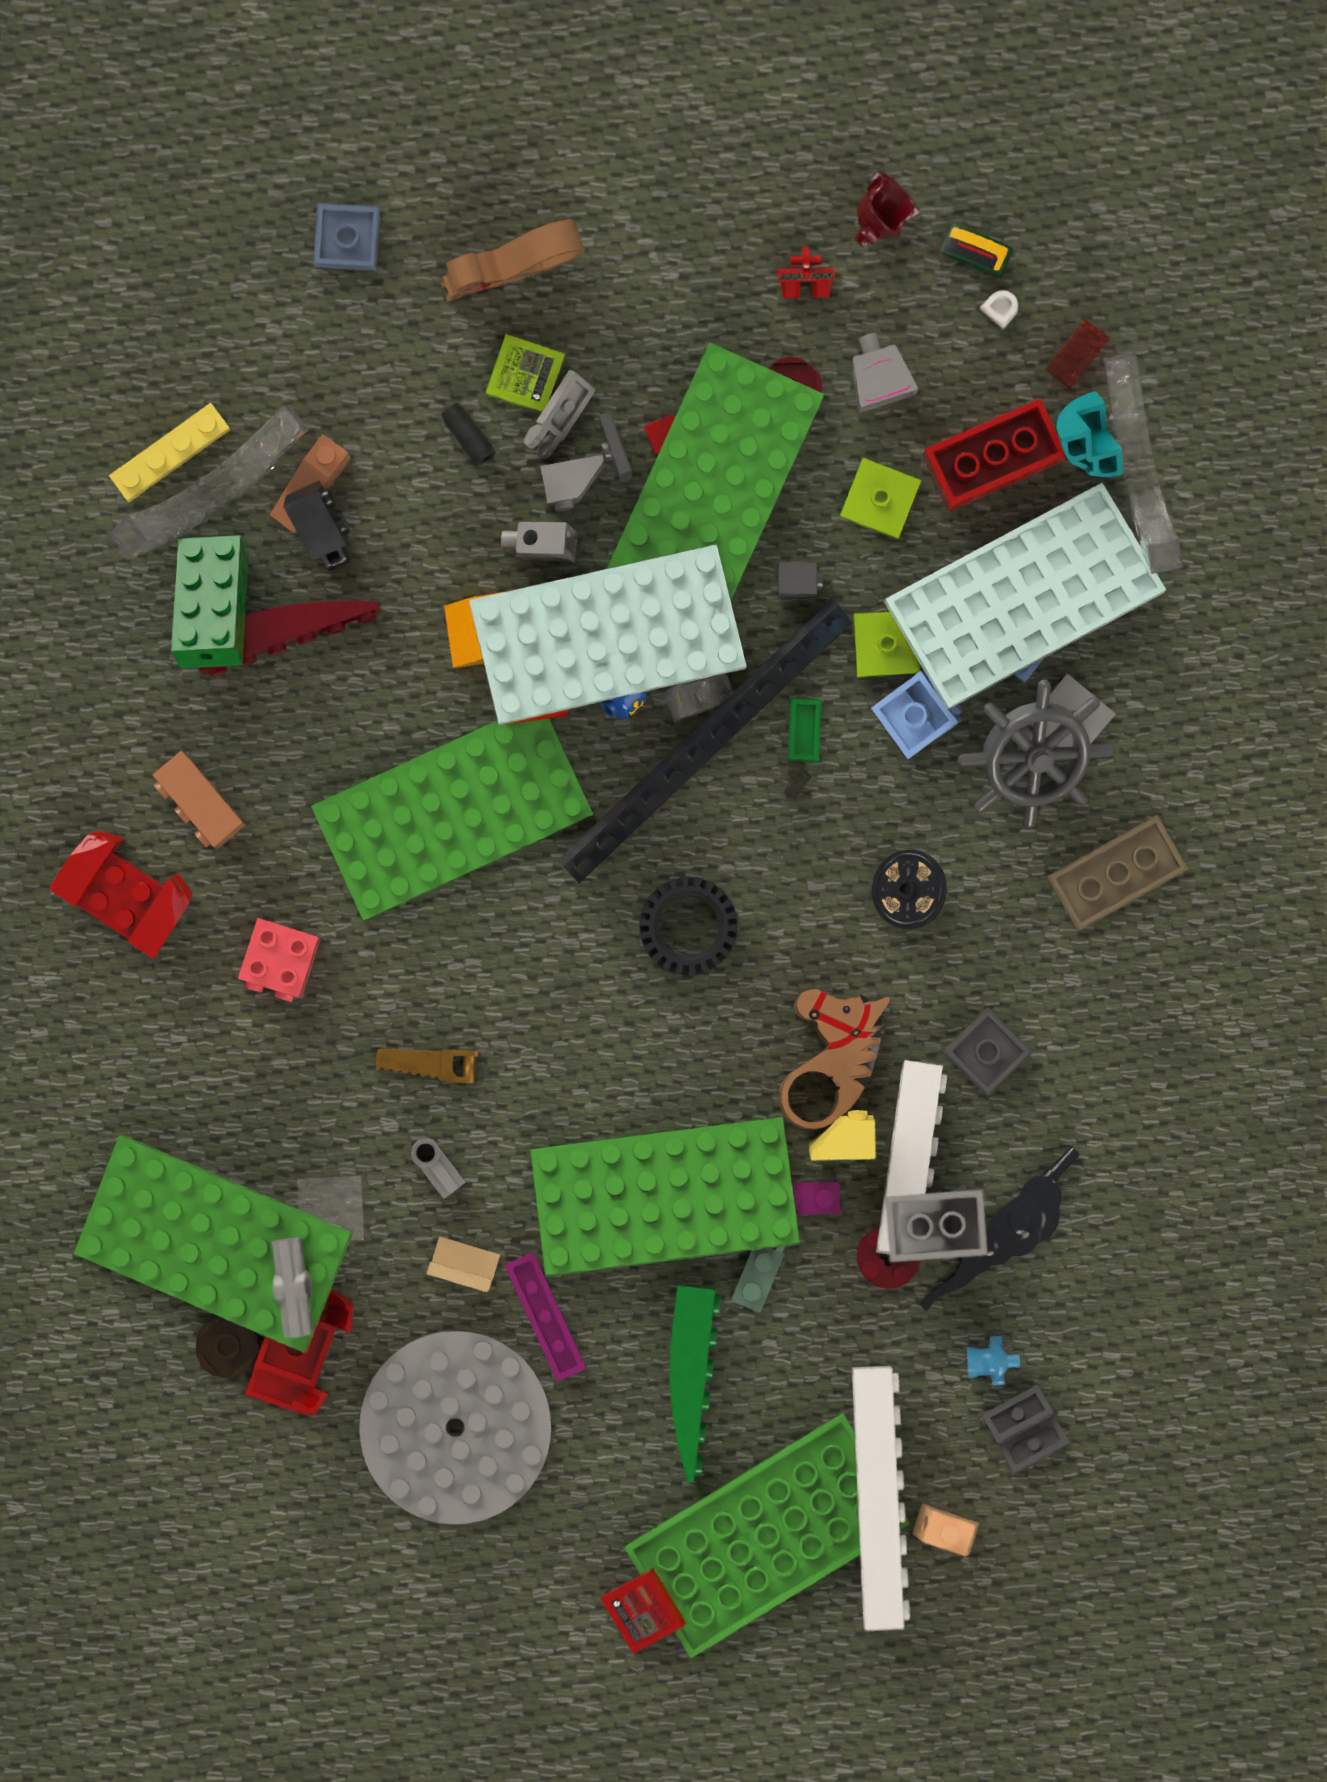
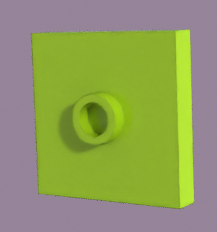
M862 458L840 518L898 540L921 480Z
M890 612L853 615L857 678L916 675L920 672V663Z

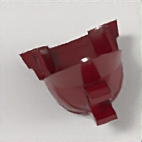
M878 170L873 175L868 192L860 201L857 209L858 224L861 229L856 234L854 240L862 248L868 242L874 245L878 238L900 236L903 224L910 217L912 218L920 213L919 208L909 194L894 179L881 170Z

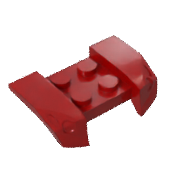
M102 831L88 834L70 854L49 887V890L74 907L79 906L129 939L127 942L154 959L185 911L193 892L178 874L169 878L163 885L116 854L115 851L122 844L124 838Z
M333 1290L330 1291L306 1352H301L265 1336L245 1394L307 1416L314 1415L328 1396L326 1390L317 1387L316 1383L336 1328L351 1333L353 1320V1304L351 1300Z

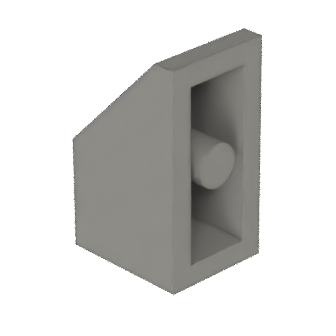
M603 455L541 466L548 508L555 507V511H565L574 508L573 504L581 501L603 469Z

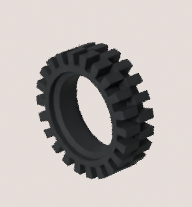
M683 876L668 880V882L658 886L649 895L641 911L639 928L643 946L647 954L657 965L671 973L689 976L710 971L726 959L736 941L738 923L733 903L721 888L717 887L715 883L700 877ZM682 897L701 899L710 905L717 916L719 927L716 939L707 950L700 954L690 956L677 954L665 945L660 936L658 927L660 916L667 905Z

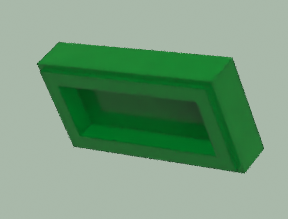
M790 698L787 762L819 763L822 699Z

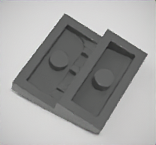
M1038 1385L982 1415L1014 1475L1070 1445Z

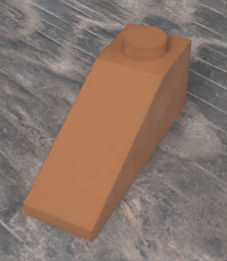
M322 434L303 459L271 511L270 516L295 534L297 531L283 507L285 496L317 481L321 482L324 489H329L351 460L349 453Z

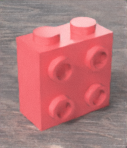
M257 918L238 979L245 981V988L262 993L264 987L275 990L274 997L289 1002H292L294 997L302 999L321 938Z

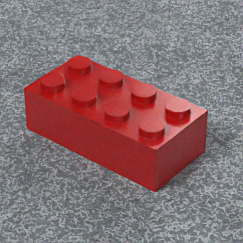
M1040 398L926 448L923 458L947 511L951 512L1063 463L1066 455L1061 448L1058 435Z

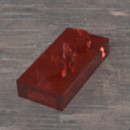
M1085 319L1047 366L1046 371L1071 389L1110 338Z

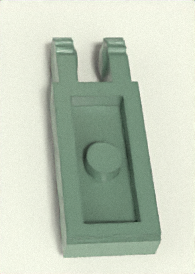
M785 1246L776 1247V1250L768 1248L752 1250L750 1252L731 1301L761 1313L784 1257L783 1251Z

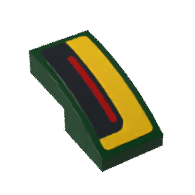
M953 223L940 250L941 254L945 257L970 264L975 270L1002 278L1014 251L1012 247L996 239Z

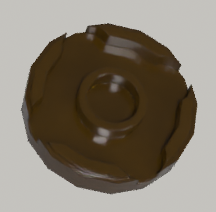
M220 1316L207 1321L198 1332L196 1339V1356L200 1364L210 1374L217 1377L232 1378L245 1373L256 1362L260 1350L257 1332Z

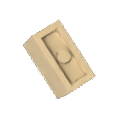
M439 1236L427 1274L488 1293L500 1254Z

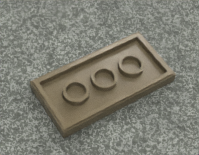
M1156 815L1047 876V879L1077 932L1189 869L1160 818Z

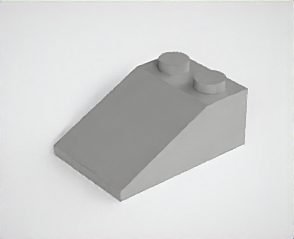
M982 1190L885 1197L890 1262L987 1255Z

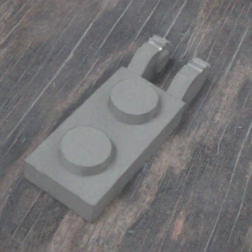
M569 370L537 419V424L532 426L527 432L528 434L525 435L524 444L530 449L538 446L536 453L542 459L551 456L559 443L566 438L594 394L595 388L576 372Z

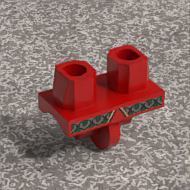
M802 247V256H790V266L802 265V268L777 269L778 282H781L783 297L785 299L800 298V282L812 281V297H829L831 281H835L834 268H809V265H821V255L809 256V247Z

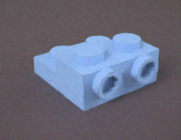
M924 670L910 678L871 708L907 759L913 757L960 723L962 718L959 714L963 712L959 704L949 710L946 709Z

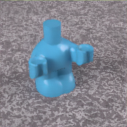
M990 1336L989 1348L967 1347L968 1378L989 1375L992 1380V1386L1005 1385L1004 1374L1008 1368L1020 1367V1354L1007 1355L1003 1349L1002 1336Z

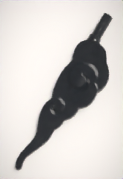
M1072 1146L1050 1169L1047 1168L1043 1174L1034 1175L1028 1179L1023 1185L1020 1194L1010 1200L996 1213L986 1228L987 1255L962 1257L954 1276L934 1289L926 1297L923 1303L924 1310H929L932 1303L938 1297L966 1286L977 1274L987 1271L991 1266L1004 1264L1012 1256L1028 1254L1038 1243L1045 1241L1056 1231L1059 1224V1207L1062 1198L1057 1181L1065 1170L1080 1156Z

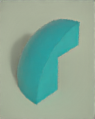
M1093 391L1069 403L1058 416L1056 425L1061 448L1071 464L1084 469L1092 476L1113 477L1123 475L1122 448L1107 430L1106 404L1096 391Z

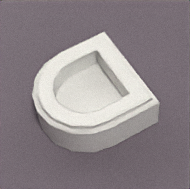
M1001 290L992 294L980 307V310L999 327L1004 329L1015 317L1018 311V302L1012 293Z

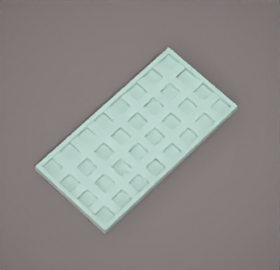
M1100 483L885 599L884 603L944 706L949 710L1163 594L1166 588L1104 484Z
M717 545L469 600L498 725L738 671L747 667Z

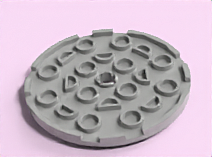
M469 1331L433 1333L412 1341L399 1349L381 1366L372 1379L364 1397L360 1413L361 1448L366 1465L377 1485L395 1504L405 1511L422 1519L442 1524L478 1522L491 1518L512 1506L530 1489L537 1479L546 1460L551 1441L549 1403L534 1370L516 1351L506 1344L489 1336ZM458 1418L463 1421L465 1430L462 1435L451 1436L448 1433L446 1425L450 1419Z

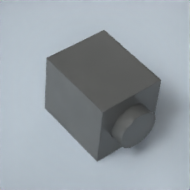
M779 562L778 598H816L817 590L823 589V571H817V562Z

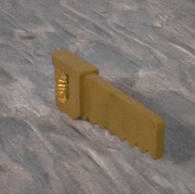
M378 1049L376 1070L383 1067L385 1071L392 1069L395 1073L401 1070L403 1074L411 1072L412 1075L420 1073L422 1077L429 1075L430 1078L438 1076L440 1080L449 1083L475 1084L476 1057H479L480 1051ZM454 1056H463V1077H457L453 1071Z

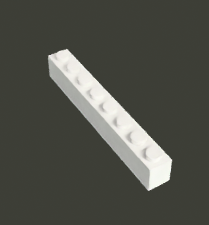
M891 1366L853 1367L852 1384L863 1625L865 1630L904 1629V1620L910 1619L909 1601L903 1600L902 1588L908 1587L907 1568H901V1555H906L907 1553L906 1536L900 1535L899 1522H905L904 1503H898V1490H903V1471L897 1470L896 1458L902 1457L901 1438H895V1425H900V1406H894L893 1393H899L898 1373H892Z

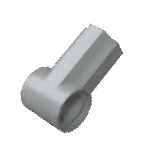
M421 1138L413 1145L411 1150L413 1161L420 1167L443 1199L466 1183L434 1139ZM427 1143L433 1146L435 1156L432 1160L423 1161L418 1158L417 1148L421 1144Z

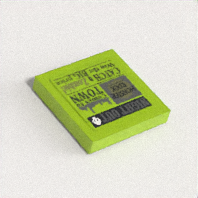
M506 334L486 390V395L542 413L552 397L565 354Z

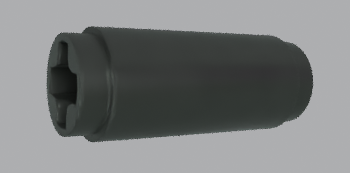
M457 402L443 411L441 417L444 419L443 422L473 462L480 466L495 455L492 444L463 406L461 407Z

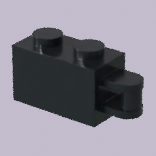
M317 481L286 495L283 507L311 559L315 560L321 557L327 569L332 571L351 562L345 548L350 528L343 515L338 516L333 507L336 503L331 491L328 488L324 489L321 482ZM337 550L338 554L331 557L329 553Z

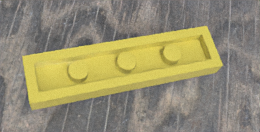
M209 403L110 474L109 477L129 503L227 433L230 428L212 403Z

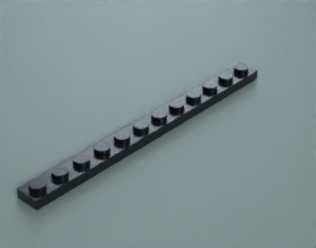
M831 599L557 860L579 884L852 624L839 604Z

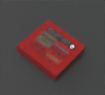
M654 1568L613 1589L600 1598L633 1654L687 1624Z

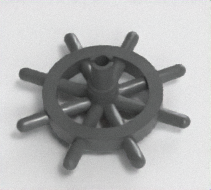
M1041 680L1038 684L1036 703L1023 705L1006 715L994 704H987L984 707V713L996 725L992 728L985 741L983 752L965 753L958 757V763L961 766L983 765L984 773L992 785V788L974 804L975 810L983 813L996 800L1002 797L1015 805L1025 806L1023 824L1027 829H1031L1036 824L1038 806L1055 802L1067 794L1079 805H1086L1089 798L1077 784L1083 778L1090 758L1110 757L1115 754V747L1112 744L1090 745L1089 736L1081 724L1100 706L1099 699L1096 697L1089 698L1079 709L1072 713L1063 706L1049 703L1050 682ZM1047 721L1061 724L1045 739ZM1034 723L1033 733H1032V731H1031V729H1030V727H1029L1028 725ZM1070 733L1072 734L1073 746L1056 747ZM1010 738L1018 745L1017 750L1003 751ZM1070 759L1063 771L1054 763V760ZM1018 763L1002 778L1000 764ZM1029 771L1027 788L1015 786L1014 784ZM1046 772L1053 780L1040 785L1041 773Z

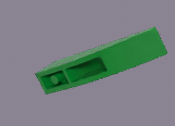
M677 1284L670 1345L672 1415L688 1482L694 1483L695 1475L701 1476L703 1456H697L698 1443H705L707 1424H701L702 1411L709 1410L710 1392H704L705 1380L712 1379L714 1360H708L709 1347H716L717 1328L711 1327L713 1315H719L721 1296H715L716 1290L714 1288Z

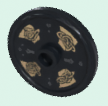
M902 850L887 857L877 869L872 884V897L876 910L886 922L902 929H917L933 921L942 910L947 895L946 878L941 866L930 855L916 850Z

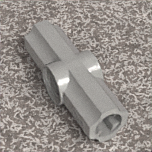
M293 1237L272 1241L276 1275L273 1278V1292L276 1302L280 1304L284 1338L311 1335L314 1333L309 1301L312 1298V1281L309 1272L305 1270L301 1237Z

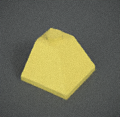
M855 1110L849 1111L848 1116H840L808 1143L811 1160L876 1159L875 1120L873 1115H867V1111Z

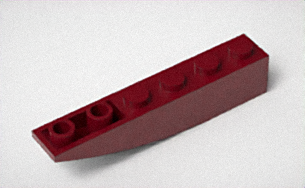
M342 600L294 604L245 615L243 665L239 667L255 663L257 661L256 656L267 652L269 656L281 654L287 651L286 646L298 642L299 646L314 642L317 640L316 635L328 631L329 635L340 633L347 629L346 624L358 621V624L371 622L376 619L375 614L380 613L381 609L377 602ZM228 666L199 668V671L203 675L209 674V677H216L226 673V667Z

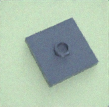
M317 203L313 266L316 268L377 271L380 207Z

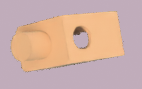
M922 1503L912 1534L925 1543L967 1556L970 1554L980 1523Z

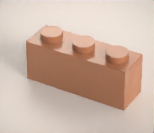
M182 750L153 774L154 778L158 781L154 784V787L165 799L171 797L178 806L174 809L175 812L186 824L190 820L198 828L194 834L206 848L210 844L215 849L220 848L246 826Z

